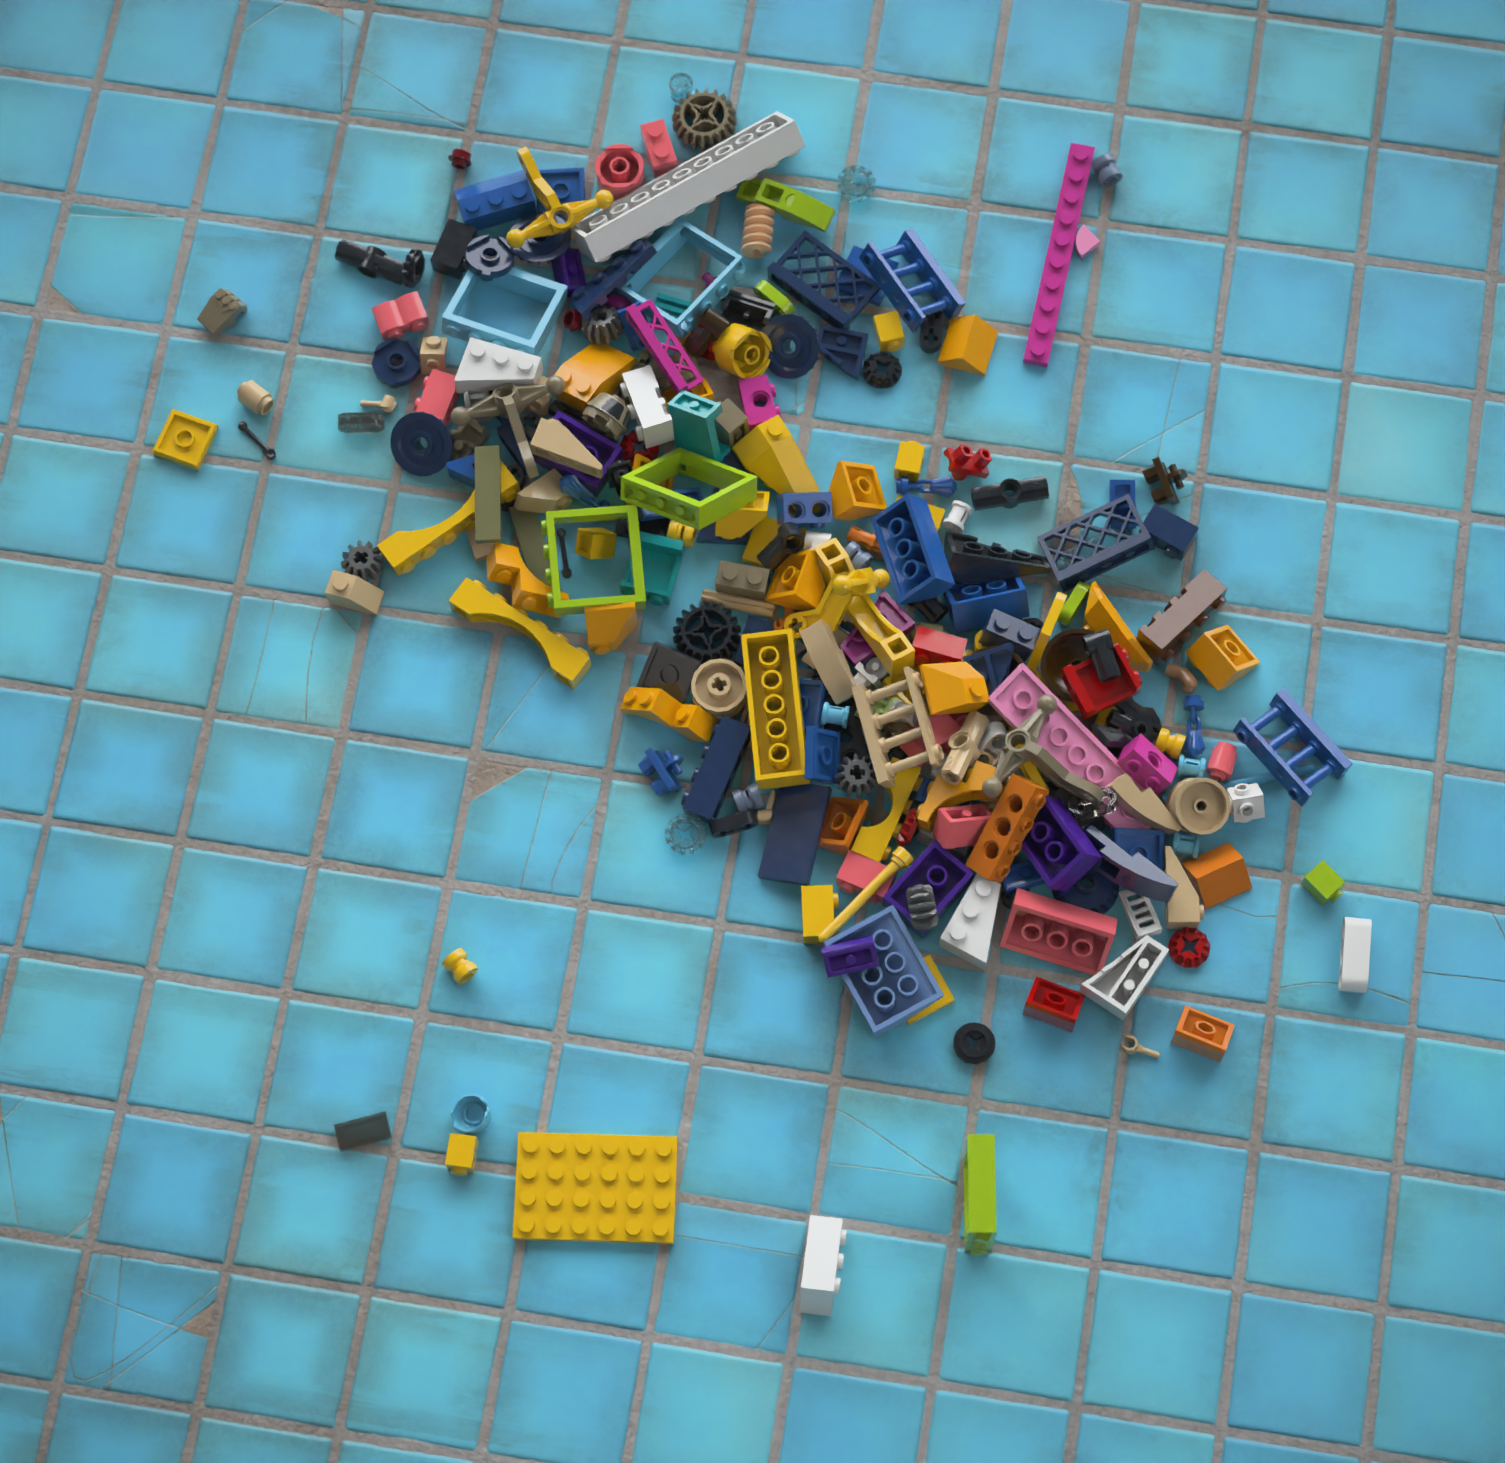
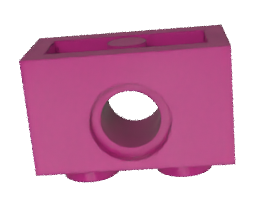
M767 375L738 380L743 412L748 417L749 432L776 415H779L781 418L779 405L774 406L773 398L776 397L774 383H769ZM757 402L766 403L764 407L755 406Z
M1141 733L1123 747L1117 764L1144 789L1151 788L1156 795L1171 785L1178 768Z

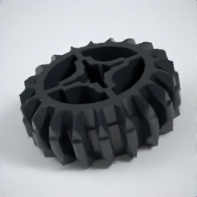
M701 600L699 608H696L691 603V612L683 609V618L677 617L676 624L678 626L673 627V633L676 634L673 636V642L677 644L676 650L702 661L701 665L713 659H724L723 657L731 659V651H737L738 645L736 643L741 641V636L738 635L741 632V627L736 625L738 618L736 616L731 617L732 610L730 609L723 612L724 605L722 603L717 608L714 607L712 600L709 602V606H704V602ZM709 619L717 620L724 626H721V624H712L709 621ZM698 620H701V623L698 627L691 629L690 632H687L693 623H695ZM704 626L707 627V632H709L710 634L709 643L707 642V638L704 635ZM722 637H726L723 644L713 649L715 642L722 640ZM693 642V645L700 644L705 650L697 649L690 643Z

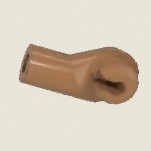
M1168 663L1165 675L1180 679L1183 683L1181 689L1184 693H1194L1195 687L1198 686V681L1188 668Z

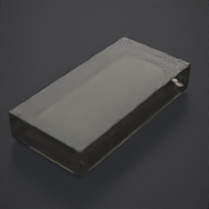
M386 1111L334 1125L341 1152L392 1139Z

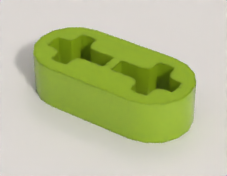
M761 280L753 288L755 295L759 299L776 304L775 313L778 316L792 314L795 311L791 301L766 280Z
M1081 581L1077 583L1062 607L1057 622L1066 627L1071 624L1089 594V585Z

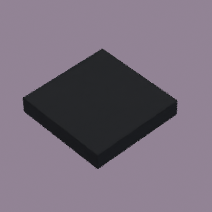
M655 641L636 687L662 689L681 704H685L691 690L693 675L700 667L702 661Z

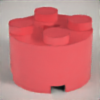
M614 144L605 148L606 151L598 155L595 162L599 190L611 192L615 201L645 184L642 156L633 150L631 146Z

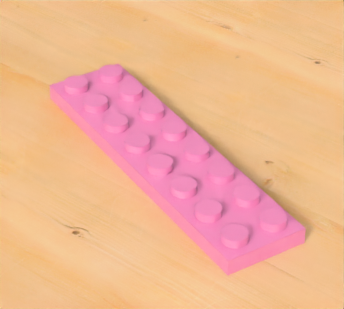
M1024 663L1019 664L989 696V704L1015 729L1037 711L1038 698L1045 694L1052 695L1057 701V707L1052 714L1045 716L1037 744L1045 748L1069 772L1095 784L1104 792L1105 796L1100 804L1093 805L1102 812L1104 822L1111 829L1149 830L1150 826L1138 821L1125 812L1103 789L1115 778L1126 773L1117 764L1118 760ZM1129 775V777H1130V778L1132 779V781L1136 784V786L1139 788V790H1140V791H1141V790H1144V788H1143L1141 785H1139V784Z

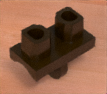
M1160 457L1152 459L1153 465L1142 472L1149 485L1159 480L1162 487L1151 491L1155 504L1162 505L1170 502L1174 506L1180 503L1173 484L1175 483L1177 489L1184 487L1182 480L1187 477L1186 470H1178L1176 464H1172L1169 466L1171 473H1168L1165 463L1161 462Z

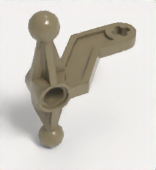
M552 376L548 378L545 384L516 386L512 383L502 384L496 387L490 396L468 409L462 406L454 408L451 412V421L457 426H464L469 422L470 418L489 416L509 418L529 479L539 476L519 414L523 411L524 407L547 393L552 395L563 393L565 381L559 376Z
M1048 694L1038 698L1037 711L1018 728H1015L1006 735L1005 745L1002 748L994 776L986 779L982 785L984 795L988 798H996L1002 792V782L1022 764L1030 761L1057 787L1079 798L1098 805L1105 796L1098 786L1069 772L1045 748L1037 744L1045 716L1052 714L1057 707L1056 699ZM1018 744H1025L1021 748H1015Z

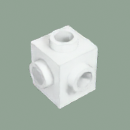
M1257 783L1238 784L1235 787L1227 788L1231 805L1230 815L1234 823H1247L1253 819L1265 818L1264 796Z

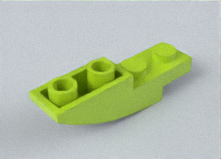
M755 178L744 180L736 194L738 201L769 207L775 213L781 214L785 220L825 233L836 212L835 209L807 194L764 178L763 181Z

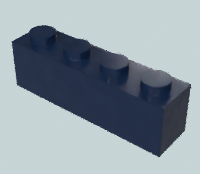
M722 716L721 721L715 723L711 736H714L710 745L705 746L701 759H703L700 769H695L691 778L693 785L690 792L686 791L681 801L685 815L708 824L716 820L751 740L749 725L726 716Z

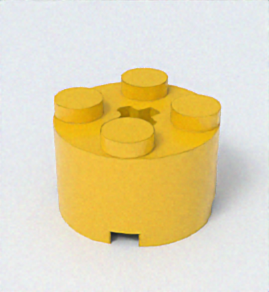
M731 324L712 345V352L715 354L718 366L723 371L741 378H753L762 375L771 360L768 359L769 351H772V345L767 335L741 324Z

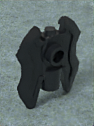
M1132 697L1114 705L1117 710L1112 709L1109 712L1106 723L1113 728L1098 724L1091 725L1093 732L1105 746L1118 748L1121 751L1125 745L1140 733L1152 743L1155 738L1152 735V729L1154 732L1159 733L1162 728L1155 710L1139 705Z

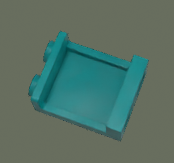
M685 390L680 391L667 403L668 411L672 418L677 448L686 449L717 462H720L730 452L729 446L718 442L714 420L723 412L720 403Z
M639 531L646 600L657 606L669 605L685 551L684 541ZM630 557L623 581L619 585L620 593L623 595H634Z

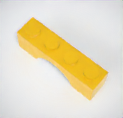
M895 757L891 759L892 763L900 761V759ZM914 766L896 773L894 777L896 785L885 788L892 802L889 816L878 825L861 827L851 851L879 863L881 860L886 862L892 849L888 846L891 837L897 838L902 824L898 823L901 814L907 815L913 802L908 798L912 790L918 791L923 780L919 776L920 768Z

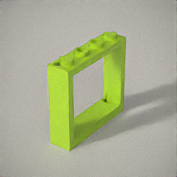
M679 447L621 476V500L700 530L757 500V476ZM681 473L723 490L702 501H697L657 484Z
M636 505L546 511V520H541L542 536L547 535L548 544H543L544 560L549 559L550 568L545 569L546 584L551 583L552 592L547 593L548 607H553L554 616L585 614L584 607L635 602L636 610L646 609L638 510ZM627 519L634 595L561 600L554 524Z
M967 1134L963 1154L964 1251H970V1255L978 1256V1254L987 1255V1251H992L996 1236L995 1134Z

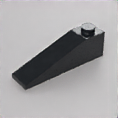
M952 532L945 533L944 553L955 584H972L1050 573L1051 567L1047 557L1019 549L1009 552L1001 547V544L995 542L988 546L978 543V538Z

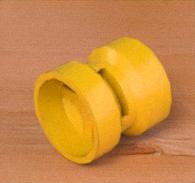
M671 520L667 538L684 541V547L692 548L697 529Z
M1161 728L1155 747L1162 753L1166 751L1170 758L1178 760L1186 736L1181 734H1173L1172 736L1168 729Z
M462 948L453 951L442 962L443 967L447 971H452L453 979L458 985L467 982L478 971L476 964L467 960V953Z

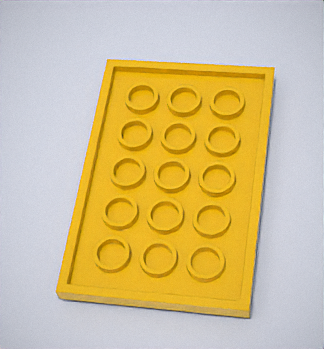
M518 1132L513 1240L674 1244L678 1136Z

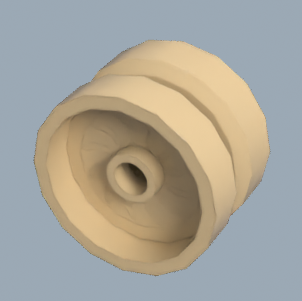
M713 659L700 665L695 671L691 681L693 705L700 706L715 717L718 722L721 721L722 716L731 719L739 717L747 702L746 680L742 669L732 661Z
M1188 778L1176 783L1170 790L1166 800V808L1182 829L1180 831L1193 835L1212 834L1221 829L1228 820L1231 810L1230 797L1226 789L1217 781L1209 778Z

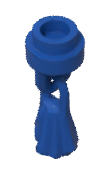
M568 474L560 479L559 487L561 493L576 498L586 506L592 505L595 508L610 507V503L605 499L599 503L595 502L594 495L580 483L576 475ZM583 493L589 496L586 497V500L581 497Z
M949 475L937 479H921L916 484H909L908 476H901V478H896V493H901L904 496L908 493L909 488H915L920 493L938 494L949 498L957 490V483ZM922 484H930V489H921L924 487Z
M1199 695L1186 696V700L1183 702V709L1190 711L1191 716L1187 720L1186 739L1182 749L1185 750L1187 755L1197 757L1203 754L1206 748L1201 734V720L1197 716V711L1204 709V701L1201 700ZM1191 722L1193 725L1196 724V730H1191Z

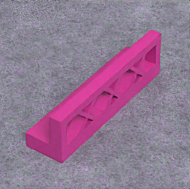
M651 299L637 307L635 304H632L626 308V318L676 394L682 390L688 392L704 382V379ZM650 308L654 315L653 323H647L640 312ZM654 329L665 331L667 334L666 344L659 342L653 333ZM667 349L677 351L680 354L679 364L672 362L667 354ZM680 371L691 372L695 380L687 384Z

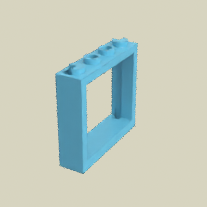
M679 217L652 245L657 253L636 274L629 273L626 276L625 284L619 290H616L619 295L628 298L632 304L640 301L641 304L646 302L647 300L637 293L687 241L728 266L678 319H675L656 306L672 332L684 339L696 328L697 322L708 307L714 308L722 298H725L738 281L744 278L748 269L741 255ZM650 308L645 309V315L653 320L654 315Z
M513 267L510 272L502 277L494 278L492 281H483L480 279V276L475 275L468 269L442 316V333L467 342L472 337L538 356L567 302V285ZM477 280L549 304L530 340L457 316Z

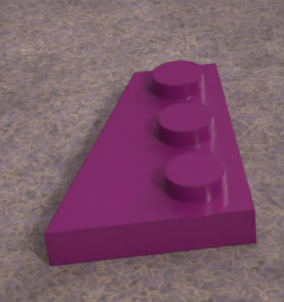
M883 589L874 605L894 627L901 630L904 635L915 629V622ZM856 626L839 646L843 650L845 658L853 667L859 662L864 664L876 655Z

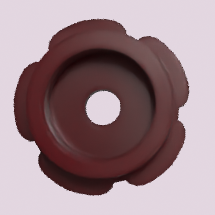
M453 149L452 155L448 156V159L452 161L451 165L455 168L465 169L466 166H471V154L465 150Z
M569 309L564 316V326L571 332H577L582 329L583 316L577 309Z

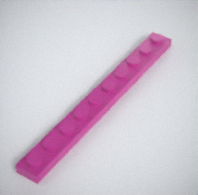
M1071 143L1024 354L1023 363L1046 368L1048 366L1095 147L1076 143Z

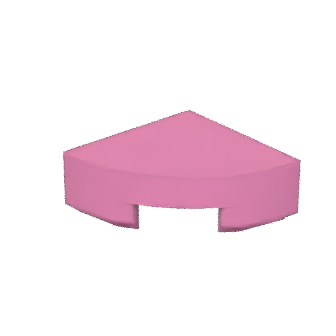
M1085 225L1079 229L1076 236V252L1081 259L1100 245V240Z

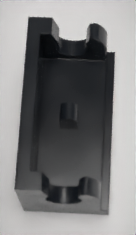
M730 290L721 307L723 311L721 315L730 321L727 327L736 323L763 332L766 325L774 319L776 304Z

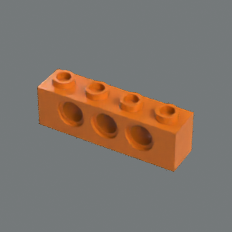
M1012 773L965 866L987 880L1002 883L1010 871L1013 859L1022 848V842L1026 834L1032 829L1038 811L1044 806L1049 790L1026 776ZM1022 802V809L1019 810L1020 803Z

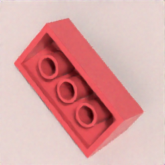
M1017 888L1003 931L1000 947L1087 974L1096 975L1105 965L1115 937L1118 919Z

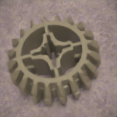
M696 88L694 95L687 92L686 99L680 98L679 105H675L672 115L673 130L676 132L678 140L682 139L684 146L691 143L692 150L699 146L703 152L705 147L710 149L714 145L730 138V135L735 133L734 126L737 125L736 109L733 108L731 100L726 101L725 94L718 96L716 89L709 93V90L705 88L704 93H700ZM718 113H720L724 118L721 125L717 122L716 115ZM688 115L692 117L691 127L685 122Z

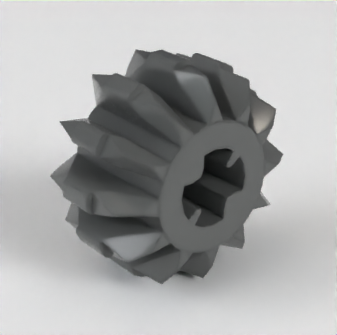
M604 305L602 308H598L595 306V310L590 311L592 316L587 321L582 317V332L590 344L597 343L600 346L602 343H607L609 345L611 340L618 341V336L623 334V326L615 307L608 308Z
M360 540L357 542V547L349 544L348 549L350 552L342 553L344 560L341 561V567L345 569L344 573L358 576L367 582L368 577L376 580L375 572H382L383 567L380 564L384 563V558L380 555L379 548H373L370 541L365 546H363Z
M854 754L853 761L845 757V765L838 764L837 771L839 773L835 775V780L840 782L838 785L839 790L847 789L846 796L850 797L853 792H856V797L859 799L861 798L862 791L866 795H870V787L877 788L878 782L875 780L877 778L872 762L868 763L867 755L862 760H858V754ZM854 773H859L861 779L856 780Z
M921 884L908 888L906 895L912 926L915 930H926L937 926L939 921L932 887L929 884Z

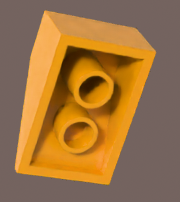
M597 343L590 344L563 363L554 376H559L565 381L563 393L555 395L557 400L584 412V405L602 392L612 395L623 380L622 373L629 372L637 360L605 343H602L600 346Z

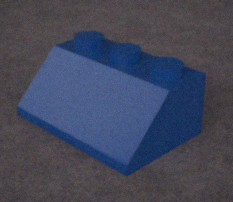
M523 170L454 190L464 224L476 227L477 231L537 213L535 200Z
M1020 577L972 584H955L944 592L950 621L955 632L965 633L972 631L974 628L983 627L993 609L1019 620L1030 617L1027 592Z

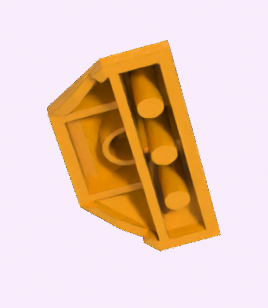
M1094 581L1091 583L1082 628L1094 632L1108 629L1113 644L1118 643L1120 648H1125L1132 670L1147 673L1151 670L1152 659L1145 652L1097 582Z

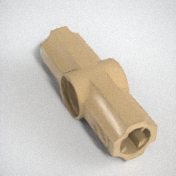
M970 711L960 731L954 733L949 739L948 744L951 751L939 775L943 781L951 785H959L968 766L980 757L978 744L989 720L978 711Z

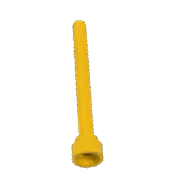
M899 846L892 853L891 862L819 934L818 939L821 943L830 939L898 869L907 868L914 861L908 851Z

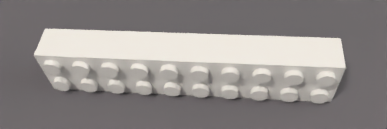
M777 111L614 201L608 209H600L592 213L576 226L571 227L570 230L583 254L594 262H604L614 252L631 247L632 242L651 236L657 228L671 225L675 218L681 215H688L694 212L695 207L702 203L707 204L714 201L720 193L734 190L738 183L755 178L758 172L763 169L775 167L781 159L795 156L799 153V149L806 145L795 120Z

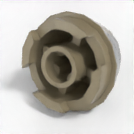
M602 392L584 405L585 410L582 413V418L592 428H598L607 433L606 437L616 441L622 434L626 433L631 411L625 405L623 399L617 395Z

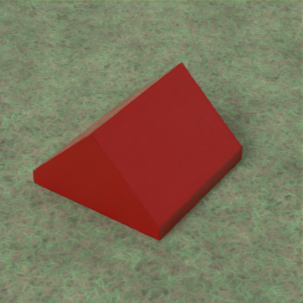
M1036 977L1022 1015L1072 1033L1085 995Z

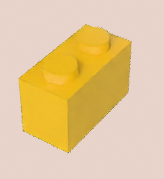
M833 885L801 886L803 943H821L818 939L819 934L835 919L834 909H839L838 893H833Z

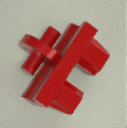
M960 444L957 449L947 447L943 452L944 456L949 460L948 471L952 473L953 479L957 481H963L967 475L986 479L990 474L987 465L992 461L988 449L980 448L976 453H973L968 445Z

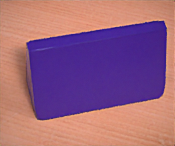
M569 248L566 250L565 255L559 256L558 261L555 259L551 260L555 282L567 285V297L572 296L576 288L586 285L579 249Z
M873 936L821 948L828 978L879 966Z

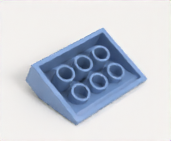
M894 905L887 907L824 942L825 946L873 936L879 966L840 976L875 1039L899 1027L944 997L943 992Z

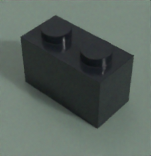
M448 219L430 259L433 271L460 280L463 272L466 273L468 271L465 260L468 244L478 237L476 227Z

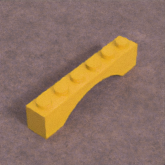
M501 461V503L504 504L505 501H513L521 489L517 480ZM475 489L462 508L450 518L426 529L397 531L377 545L382 556L397 576L409 573L421 560L429 559L435 554L437 549L443 545L451 544L457 535L475 527Z
M836 537L814 547L823 580L827 585H829L834 574L855 570L848 554ZM868 594L854 596L846 613L890 676L893 677L904 672V667H914L915 649L903 632L894 627L881 614Z
M466 577L448 600L451 610L471 623H499L524 633L543 651L550 664L553 676L572 689H575L592 666L589 653L579 646L575 648L570 645L568 639L560 633L553 634L542 621L538 619L533 621L527 617L528 614L523 609L513 608L507 604V600L498 593L493 595L486 590L487 587L482 582L476 579L472 581Z

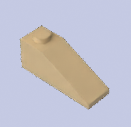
M541 418L530 443L531 453L602 479L603 465L558 420Z
M1165 846L1164 873L1179 884L1171 901L1165 903L1166 929H1182L1186 926L1188 928H1198L1200 920H1204V905H1199V896L1172 848Z

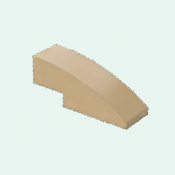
M820 620L800 631L812 662L835 704L839 705L854 697L851 687L856 686L843 650L836 643L830 625Z
M1127 773L1118 776L1103 788L1116 804L1138 821L1156 830H1164V833L1172 834L1182 829L1153 790L1147 788L1140 791Z

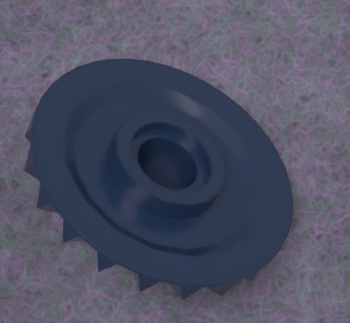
M534 213L519 219L510 230H524L543 213ZM554 216V220L558 224L565 223L562 218ZM569 228L561 234L526 239L523 246L514 248V256H518L520 261L526 260L528 264L536 262L540 265L541 262L545 261L549 264L552 259L558 261L559 256L565 255L566 250L570 248L572 241L571 230Z
M784 314L772 319L763 330V333L767 335L772 345V351H769L768 359L771 360L767 368L775 375L785 379H795L808 374L811 369L815 368L814 365L819 360L818 354L821 350L819 347L820 338L817 337L816 329L803 316ZM791 341L795 343L794 352L790 348Z
M424 411L405 415L395 424L391 433L390 446L394 459L401 468L416 476L436 474L446 466V463L452 457L451 451L453 446L451 442L452 436L448 432L449 427L442 423V419H438L434 414L425 413ZM421 437L427 441V448L421 445Z
M1091 868L1067 892L1052 889V894L1055 900L1105 914L1117 900L1119 885ZM1087 879L1093 886L1091 888H1083L1079 882Z

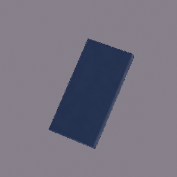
M803 784L779 787L758 872L760 879L809 886L832 793L830 786Z

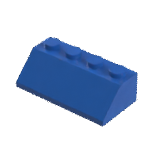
M907 493L871 519L899 604L904 605L936 598L955 585L925 499Z

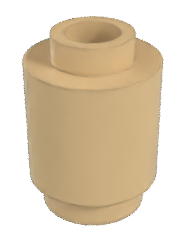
M253 380L243 382L237 390L238 401L256 414L266 415L275 403L272 395Z

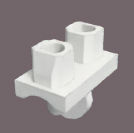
M878 657L870 659L866 664V668L861 662L854 667L858 672L853 677L856 685L862 684L869 690L883 688L880 679H883L888 672Z

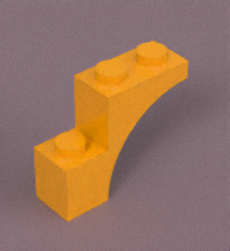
M494 543L486 559L487 580L511 586L512 605L514 608L560 618L562 615L554 616L553 607H548L547 593H551L552 588L544 584L529 571L520 556L519 547ZM560 591L561 600H569V594Z
M630 687L625 693L620 706V710L626 714L644 717L660 723L693 742L708 743L713 727L718 721L700 706L681 704L659 688Z
M976 760L974 767L968 770L965 782L960 781L959 785H951L943 781L938 773L935 780L931 781L927 788L928 796L924 804L921 803L917 810L916 817L921 829L932 831L938 808L954 807L975 800L998 802L1001 794L996 798H988L982 792L983 782L994 776L996 767ZM1008 778L1002 782V792L1009 781Z

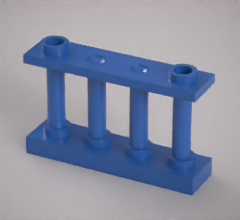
M913 228L904 231L896 246L878 251L872 241L868 242L859 257L912 333L918 330L927 315L943 311L947 318L951 320V318H957L966 304L963 297ZM902 254L909 265L892 270L885 260ZM916 273L922 284L905 289L898 278ZM930 292L936 302L919 308L912 297Z
M1283 688L1275 694L1270 702L1271 710L1251 724L1245 717L1241 718L1233 732L1238 740L1251 750L1288 791L1290 798L1297 801L1302 807L1313 794L1310 788L1329 774H1332L1339 780L1347 773L1353 763ZM1277 717H1281L1289 728L1267 743L1258 731ZM1294 736H1298L1306 747L1284 762L1275 750ZM1315 755L1324 766L1302 781L1293 772V769L1310 756Z

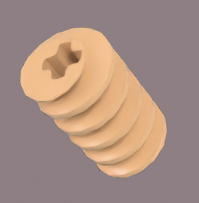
M749 204L745 206L746 212L744 214L745 221L743 223L744 229L740 251L747 258L760 259L764 257V254L770 253L772 250L769 244L773 241L770 235L774 232L772 226L775 222L772 218L775 217V211L760 204Z

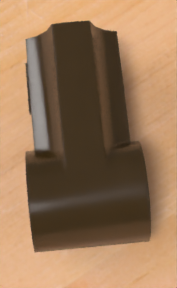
M708 307L697 322L696 328L684 341L683 346L686 348V351L692 356L700 358L712 341L721 336L730 321L713 308Z

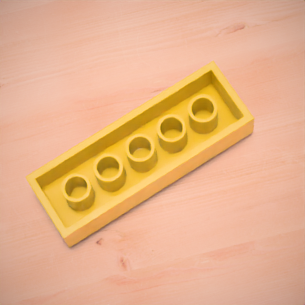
M792 628L741 635L755 780L758 789L810 784V780L804 779L806 740L796 646Z

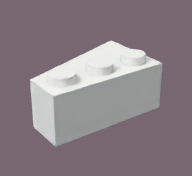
M470 337L454 380L456 392L480 391V393H488V391L494 390L496 387L506 383H512L516 386L538 384L543 372L542 358Z
M651 365L622 373L623 383L620 384V389L623 397L629 398L630 405H627V407L631 411V420L636 419L638 426L635 427L638 441L643 440L647 449L674 440L672 418L670 414H667L666 403L660 394L659 385Z
M977 873L941 935L939 946L985 971L1001 884L987 880Z
M1146 935L1122 953L1120 957L1106 965L1092 978L1082 983L1079 992L1124 1021L1166 959L1169 949Z
M810 1215L799 1313L832 1315L834 1294H839L841 1278H837L836 1273L837 1270H842L844 1254L839 1253L840 1246H845L847 1230L842 1229V1219Z

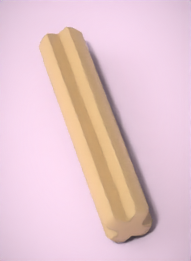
M704 589L701 595V600L707 605L712 600L714 606L722 603L724 608L766 617H773L775 612V604L763 600Z

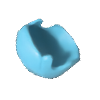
M477 1094L462 1096L456 1101L451 1111L453 1126L465 1134H478L486 1129L491 1120V1109L488 1101Z

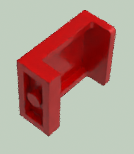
M1118 643L1113 644V653L1121 676L1114 681L1099 683L1091 658L1076 666L1070 664L1062 668L1060 677L1083 720L1137 695L1141 689L1142 679L1136 670H1132L1125 648H1120Z

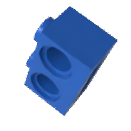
M831 492L782 493L776 495L777 525H782L785 522H794L800 529L801 524H810V529L825 528V523L833 522ZM814 504H817L821 509L819 517H816L812 512ZM790 505L795 506L797 510L794 518L788 514Z

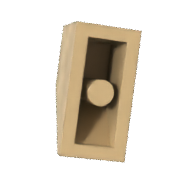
M554 468L518 492L514 507L520 511L546 514V511L565 510L572 503V496L561 493L559 484L562 475Z
M333 570L325 594L330 604L377 616L385 592L358 576Z

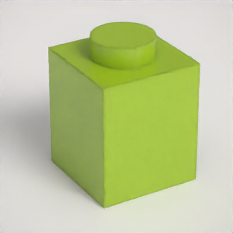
M1324 860L1312 869L1301 883L1323 906L1329 900L1334 903L1344 893L1341 889L1345 881Z

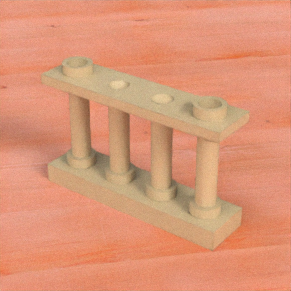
M908 666L903 668L906 679L875 691L869 690L862 684L851 687L877 782L885 788L896 785L894 779L896 773L930 761V764L937 769L943 767L941 759H944V753L935 739L921 687H923L922 677L919 672ZM907 689L910 690L913 703L881 715L876 713L874 704H876L877 700ZM916 713L920 727L888 739L882 736L881 728H883L884 724ZM923 737L927 751L895 763L889 761L887 752L891 748Z

